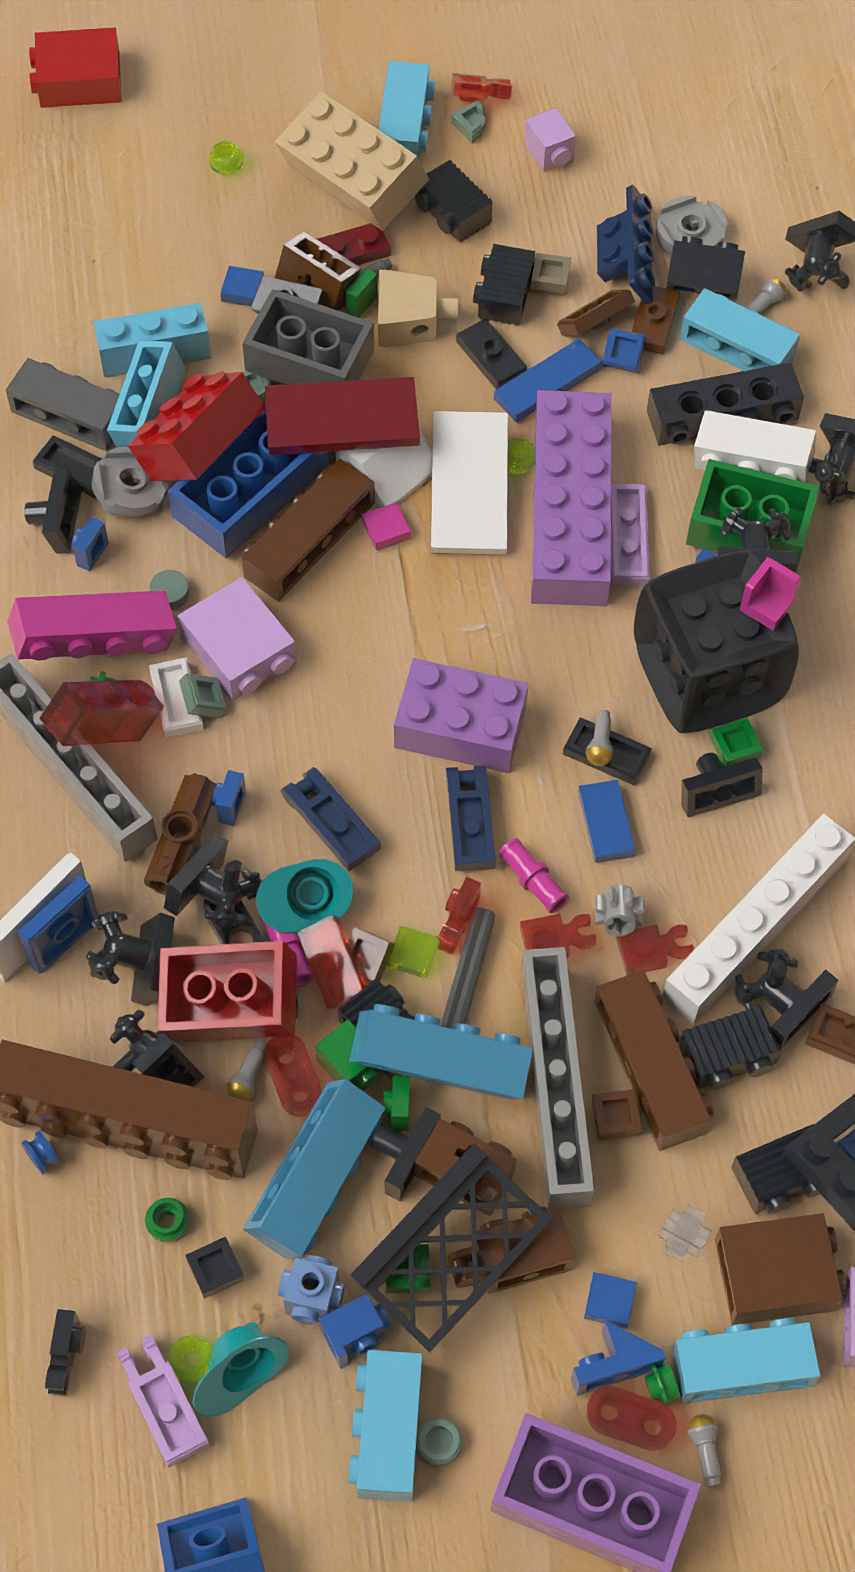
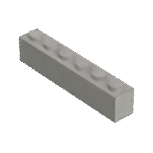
M11 653L0 660V715L124 862H127L158 840L154 819L16 657Z
M565 947L523 950L521 974L529 1047L533 1048L531 1066L547 1210L591 1207L594 1185Z

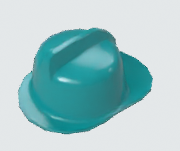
M313 859L289 865L269 873L260 883L256 895L257 910L262 920L271 929L282 933L299 932L329 924L341 918L349 909L353 899V883L348 872L343 867L328 859Z
M254 1322L248 1323L245 1326L235 1327L221 1335L213 1345L208 1364L209 1371L201 1378L194 1391L193 1404L196 1411L205 1417L218 1416L229 1412L239 1405L262 1384L277 1375L285 1366L290 1353L286 1342L279 1337L266 1336Z

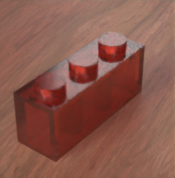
M142 680L63 682L39 719L62 746L137 742L142 740L165 706L155 696L154 689Z

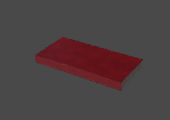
M414 377L265 386L269 455L420 446Z

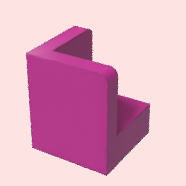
M767 557L746 584L739 610L774 631L796 601L802 581L801 576Z

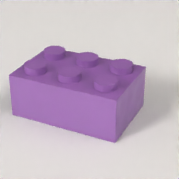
M413 658L394 723V748L474 766L486 765L487 769L509 773L527 707L529 683Z

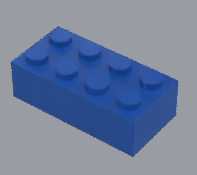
M266 404L264 405L265 409L197 480H179L168 490L172 517L225 558H228L316 478L323 469L329 466L328 452L269 455Z

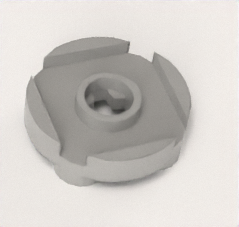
M696 196L675 198L666 203L661 210L656 228L657 240L671 254L674 240L682 241L683 236L703 239V245L717 246L718 242H724L727 219L722 209L709 200L707 204L697 202ZM689 224L692 228H699L697 231H689L685 229V225Z
M118 447L108 451L105 458L96 463L92 476V489L96 498L101 502L102 510L109 515L119 514L128 517H138L155 514L159 511L161 503L166 496L169 481L152 482L128 447ZM125 477H131L133 482L139 484L128 486L123 482Z

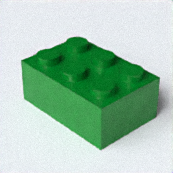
M708 459L691 516L686 545L705 548L717 552L718 547L740 548L741 535L734 532L732 535L728 534L726 537H723L720 534L724 518L731 510L743 507L745 511L741 518L748 522L759 520L765 523L772 520L768 510L776 509L778 513L784 512L790 523L792 538L785 541L782 535L779 537L772 536L771 550L797 551L795 571L797 572L820 486Z

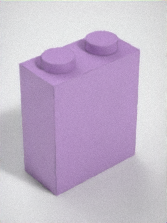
M243 577L177 615L182 638L213 677L218 678L220 686L232 701L242 694L248 695L254 692L262 682L273 675L285 673L297 661L294 639Z

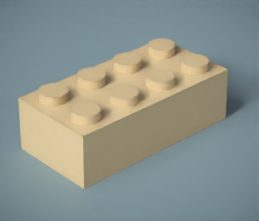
M322 91L275 141L290 167L382 231L429 180L417 155Z

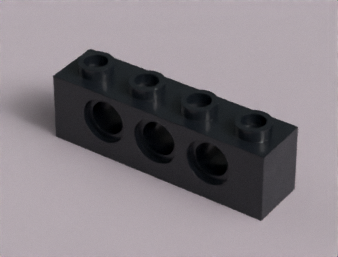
M789 362L651 388L649 391L647 414L658 446L681 444L687 440L697 438L705 410L786 424L799 419L804 395L792 363Z

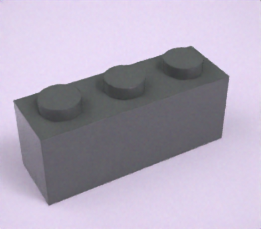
M27 358L5 389L11 412L107 452L113 443L107 429L120 394L112 389H103L93 385L80 376H71L59 371L49 363H40Z

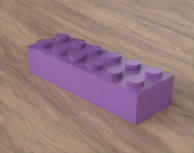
M537 390L531 603L586 606H607L611 582L612 393Z

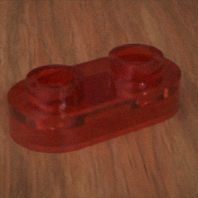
M296 1035L273 1037L266 1044L264 1057L279 1102L288 1114L297 1117L307 1116L321 1095V1086L304 1042ZM284 1054H290L294 1057L293 1061L288 1064L281 1063L279 1058ZM303 1091L308 1094L306 1100L298 1102L293 1099V1095L296 1092Z
M604 1386L597 1389L589 1398L586 1408L587 1420L596 1432L650 1451L665 1448L672 1441L677 1428L676 1417L666 1404L614 1386ZM604 1406H611L616 1410L617 1417L613 1420H607L602 1417L600 1410ZM647 1421L657 1422L660 1426V1433L656 1435L647 1433L644 1429V1423Z

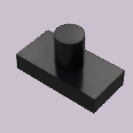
M69 469L54 470L48 501L27 502L24 508L25 520L29 525L43 524L41 533L56 554L70 553L82 489Z
M706 753L696 762V767L700 774L682 780L681 806L686 816L691 817L762 795L763 768L756 757L724 767L716 753Z
M425 1107L409 1137L384 1124L380 1125L373 1137L371 1147L396 1160L384 1180L386 1195L401 1201L414 1177L415 1161L437 1122L441 1119V1114Z

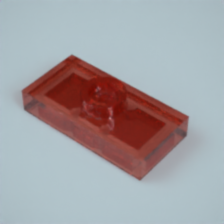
M331 915L297 932L328 1009H334L344 1004L366 986L338 916Z

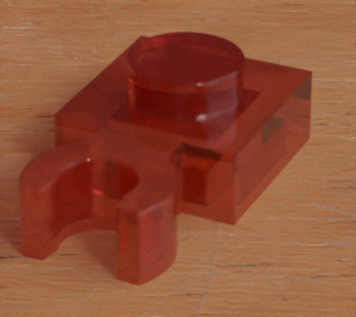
M452 74L451 88L454 96H459L458 99L461 101L474 102L479 98L488 99V96L499 99H511L512 85L509 79H487L486 76Z
M466 877L460 890L457 888L452 890L445 907V911L450 912L449 918L438 936L440 943L437 949L451 955L454 954L461 935L465 933L473 911L477 908L480 901L481 882Z
M561 914L520 921L519 928L525 950L565 947L567 958L570 954L569 946L571 945L579 949H589L596 944L595 934L584 936L578 932L579 928L590 926L591 916L589 914H579L567 924H563Z
M656 924L634 929L632 933L625 936H616L626 976L641 970L649 972L666 968L668 963L667 956L678 960L686 959L694 950L693 944L679 946L676 944L675 939L687 936V925H675L669 929L667 934L660 935Z

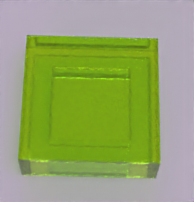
M400 926L387 967L427 979L439 945V937Z

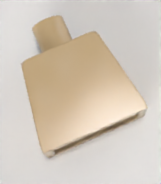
M379 269V347L433 341L436 338V320H458V298H437V279L434 277Z

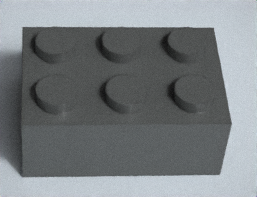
M272 289L242 343L245 371L286 385L359 380L374 351V323Z

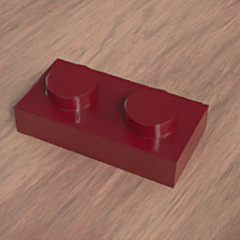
M372 223L317 239L357 266L391 256V246L384 232Z

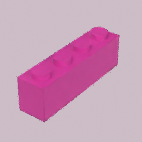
M166 591L15 598L7 620L18 660L33 659L42 661L55 657L83 658L88 655L104 654L119 656L125 653L137 652L155 654L168 650L177 630Z

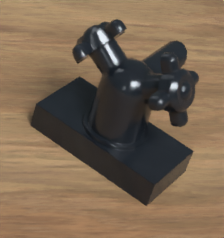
M836 211L788 227L785 240L805 253L801 267L796 264L792 269L788 267L785 270L790 283L801 292L805 288L809 289L812 287V283L808 279L813 275L820 276L817 280L819 285H824L827 280H831L842 289H846L850 280L848 275L840 270L839 261L841 254L838 252L834 253V250L837 247L855 242V221L841 211Z
M825 413L820 428L830 444L828 454L825 455L824 460L813 458L808 471L813 473L820 482L819 489L821 493L827 495L828 504L833 505L846 499L853 500L855 498V492L849 491L847 488V480L855 466V419Z
M743 507L731 510L724 518L720 534L726 537L728 534L732 535L736 532L741 535L740 548L718 547L717 556L737 551H751L761 563L769 557L791 571H796L797 551L771 550L772 536L779 537L782 535L785 541L792 538L790 523L784 512L778 513L776 509L768 510L772 520L765 523L759 520L748 522L741 518L745 511Z
M214 833L168 883L163 908L178 916L190 901L199 895L218 906L216 911L206 910L204 916L208 920H213L220 931H225L236 923H245L246 916L237 914L234 911V907L240 903L243 897L247 896L248 900L256 899L260 883L262 882L260 873H251L248 869L241 871L242 862L238 860L228 862L224 867V872L220 871L224 864L229 841ZM240 873L244 878L243 881H239Z
M118 911L105 912L91 922L92 929L104 930L107 939L101 951L96 954L89 951L86 955L91 969L90 975L100 980H108L111 984H117L120 979L114 973L116 965L134 970L131 1002L146 1006L159 998L161 948H171L175 917L160 912L141 925L140 935L136 937L121 931L119 922L128 919L125 913Z
M779 948L768 952H758L757 959L766 961L768 968L767 972L763 973L757 982L746 983L742 974L736 975L734 979L736 982V998L739 1004L745 1006L746 1011L750 1008H755L752 1000L763 998L782 1015L771 1026L773 1035L781 1050L814 1016L820 1004H825L831 998L839 980L825 969L807 989L803 990L786 977L787 966L797 968L798 960L790 958L787 952Z
M137 1010L133 1015L127 1014L118 1017L115 1024V1032L111 1034L110 1040L115 1044L121 1038L126 1037L130 1042V1050L112 1067L131 1072L137 1068L143 1075L195 1087L205 1077L164 1032L162 1034L158 1031L155 1033L148 1029L142 1030L138 1026L139 1021L145 1016L142 1010Z

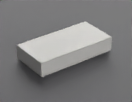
M187 657L149 665L165 738L204 730L201 716L187 713L179 680L186 673L191 674Z

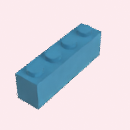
M375 1004L374 1010H366L359 1013L349 1060L350 1063L505 1099H523L533 1048L519 1045L521 1038L496 1033L495 1039L480 1036L481 1029L478 1027L459 1023L455 1024V1029L439 1026L441 1019L423 1014H415V1018L412 1020L400 1017V1009L381 1004Z
M347 1079L328 1082L243 1230L283 1258L302 1257V1255L308 1253L317 1241L318 1232L316 1230L323 1218L328 1216L338 1204L340 1196L337 1193L342 1184L357 1170L360 1164V1158L358 1157L364 1145L373 1139L380 1127L381 1122L379 1119L385 1107Z

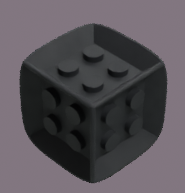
M751 551L726 553L674 569L648 582L640 592L634 619V638L637 652L647 679L663 712L671 725L679 733L703 731L761 712L782 700L787 695L793 682L799 659V645L789 613L787 612L773 631L739 610L745 586L762 564Z

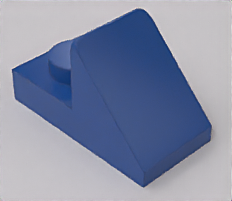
M604 1321L602 1334L610 1357L605 1358L603 1353H596L578 1361L579 1366L573 1368L571 1381L576 1396L652 1373L651 1365L655 1364L656 1367L663 1365L665 1356L662 1349L609 1321Z

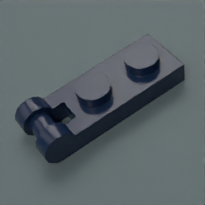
M486 765L473 766V770L458 771V767L446 768V786L455 871L495 869L496 859ZM474 786L475 790L460 791V787Z
M315 767L303 773L304 778L296 784L290 782L281 789L285 801L290 807L296 809L348 872L381 849V842ZM311 792L318 794L311 800L305 797Z

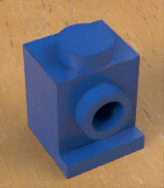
M368 1294L319 1318L320 1330L340 1369L348 1365L347 1355L354 1352L356 1356L366 1354L368 1350L375 1349L380 1344L379 1339L384 1337V1331L392 1327L385 1309L379 1303L374 1306Z

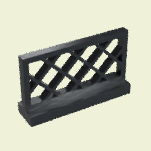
M474 1143L352 1272L351 1277L431 1353L553 1219L487 1158V1155ZM487 1172L502 1185V1202L476 1203L475 1185ZM507 1190L519 1202H507ZM470 1192L471 1203H459ZM507 1208H527L539 1221L528 1233L508 1234ZM471 1209L472 1235L445 1236V1217L452 1210ZM476 1209H503V1234L477 1235ZM440 1224V1236H429ZM504 1240V1259L497 1266L478 1267L477 1241ZM508 1240H520L509 1252ZM472 1241L473 1267L446 1268L445 1242ZM440 1242L441 1268L415 1269V1249L421 1243ZM409 1257V1269H398ZM473 1273V1292L466 1300H447L446 1274ZM478 1273H490L478 1286ZM441 1274L442 1300L415 1301V1275ZM409 1275L410 1301L390 1302L378 1289L390 1276ZM447 1306H459L447 1319ZM410 1307V1320L397 1308ZM415 1307H442V1326L430 1339L416 1327Z

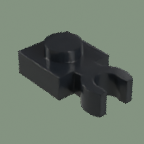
M57 1309L49 1352L51 1359L45 1380V1389H48V1394L67 1396L71 1366L73 1367L75 1353H82L84 1348L86 1328L85 1326H80L81 1322L76 1312L72 1310Z

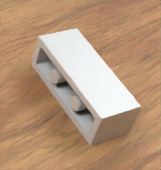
M705 410L694 445V468L705 471L708 459L806 483L809 474L808 468L811 466L815 453L816 430Z

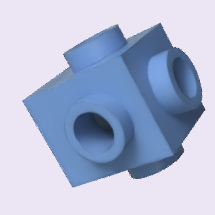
M308 1255L306 1260L295 1257L291 1271L284 1269L282 1273L278 1296L284 1297L283 1302L287 1315H291V1318L298 1322L314 1325L319 1322L320 1317L332 1312V1309L340 1308L345 1284L340 1283L338 1267L332 1266L330 1260L315 1255ZM304 1282L317 1285L318 1287L314 1290H307L302 1285Z

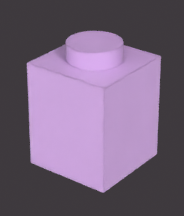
M557 108L526 119L524 144L543 172L554 167L563 166L574 160L576 136Z

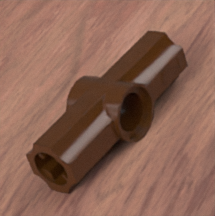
M196 773L184 775L172 809L162 820V834L144 878L145 886L150 887L156 893L166 895L168 883L200 849V836L211 810L213 793L217 783L209 780L207 776ZM179 831L190 832L186 837L182 838L173 836Z

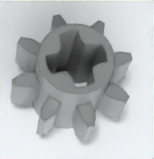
M614 885L607 888L603 896L596 895V908H594L595 924H604L608 934L625 936L632 933L636 925H643V913H645L643 896L634 897L631 887Z

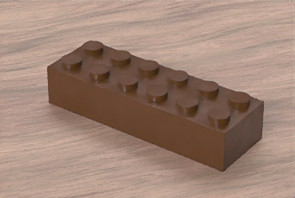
M1 1040L0 1120L5 1124L18 1128L25 1127V1124L41 1127L42 1132L57 1138H65L66 1134L81 1137L84 1143L96 1148H107V1145L124 1148L123 1151L126 1154L140 1159H147L149 1155L164 1158L168 1165L179 1169H189L190 1165L207 1169L206 1172L209 1175L218 1179L230 1180L232 1176L244 1178L258 1132L252 1101Z

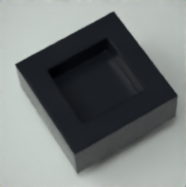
M226 1236L185 1255L204 1299L244 1281V1275Z

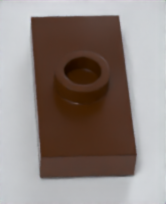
M654 286L653 302L646 305L641 299L631 332L646 336L643 350L659 354L664 353L679 302L680 291Z
M610 290L559 320L557 326L561 335L579 336L589 329L596 330L606 326L611 322V316L635 302L631 290Z
M821 1003L805 1044L855 1064V1016Z

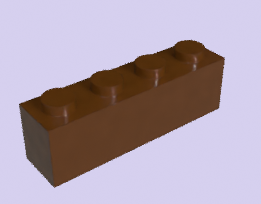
M340 458L330 468L323 469L318 475L315 484L306 493L301 492L298 494L291 508L282 517H276L270 523L267 532L257 542L253 541L245 548L242 554L244 578L279 602L362 517V514L366 513L375 504V482Z
M641 970L598 985L594 1002L632 1089H635L637 1101L659 1151L706 1135L711 1118L714 1116L712 1105L705 1093L700 1094L695 1085L696 1071L688 1055L682 1056L677 1044L680 1041L677 1027L672 1018H665L661 1009L663 999L656 982H649L645 971Z

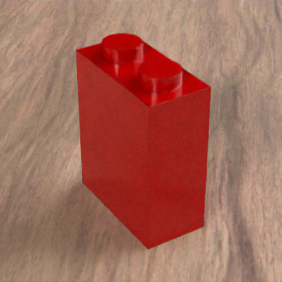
M116 27L35 32V47H29L31 68H36V72L30 73V86L32 94H38L41 108L122 102L120 51Z

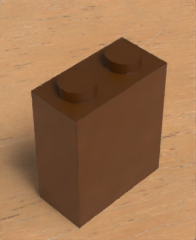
M824 1213L719 1228L715 1244L732 1325L834 1312L841 1304L842 1296L847 1295L844 1272L842 1269L836 1270L833 1253L837 1252L836 1234L832 1226L827 1227Z

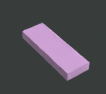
M611 484V586H645L650 580L646 484Z

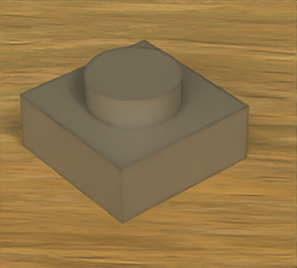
M536 253L531 290L566 294L571 257Z

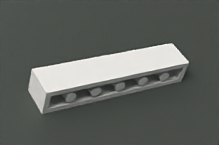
M823 813L666 979L662 994L663 1001L694 1025L735 981V976L741 974L755 960L758 952L763 951L848 860L855 837Z

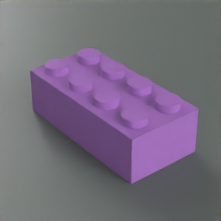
M525 1413L494 1494L490 1511L632 1571L671 1572L701 1484Z

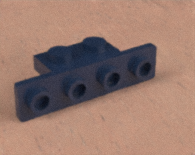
M632 184L626 187L627 210L614 217H609L597 225V274L606 283L628 272L630 287L647 305L653 302V287L655 286V278L652 271V262L655 260L651 239L654 236L651 225L653 206L649 197L645 193L641 194Z

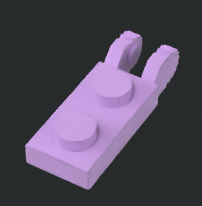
M150 1334L142 1339L144 1343L143 1348L148 1358L152 1359L156 1367L155 1369L139 1376L131 1352L124 1348L118 1351L117 1355L130 1380L128 1385L169 1468L210 1445L169 1361L165 1363Z

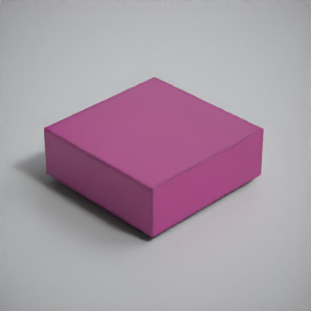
M397 502L362 514V523L375 550L411 539V531Z

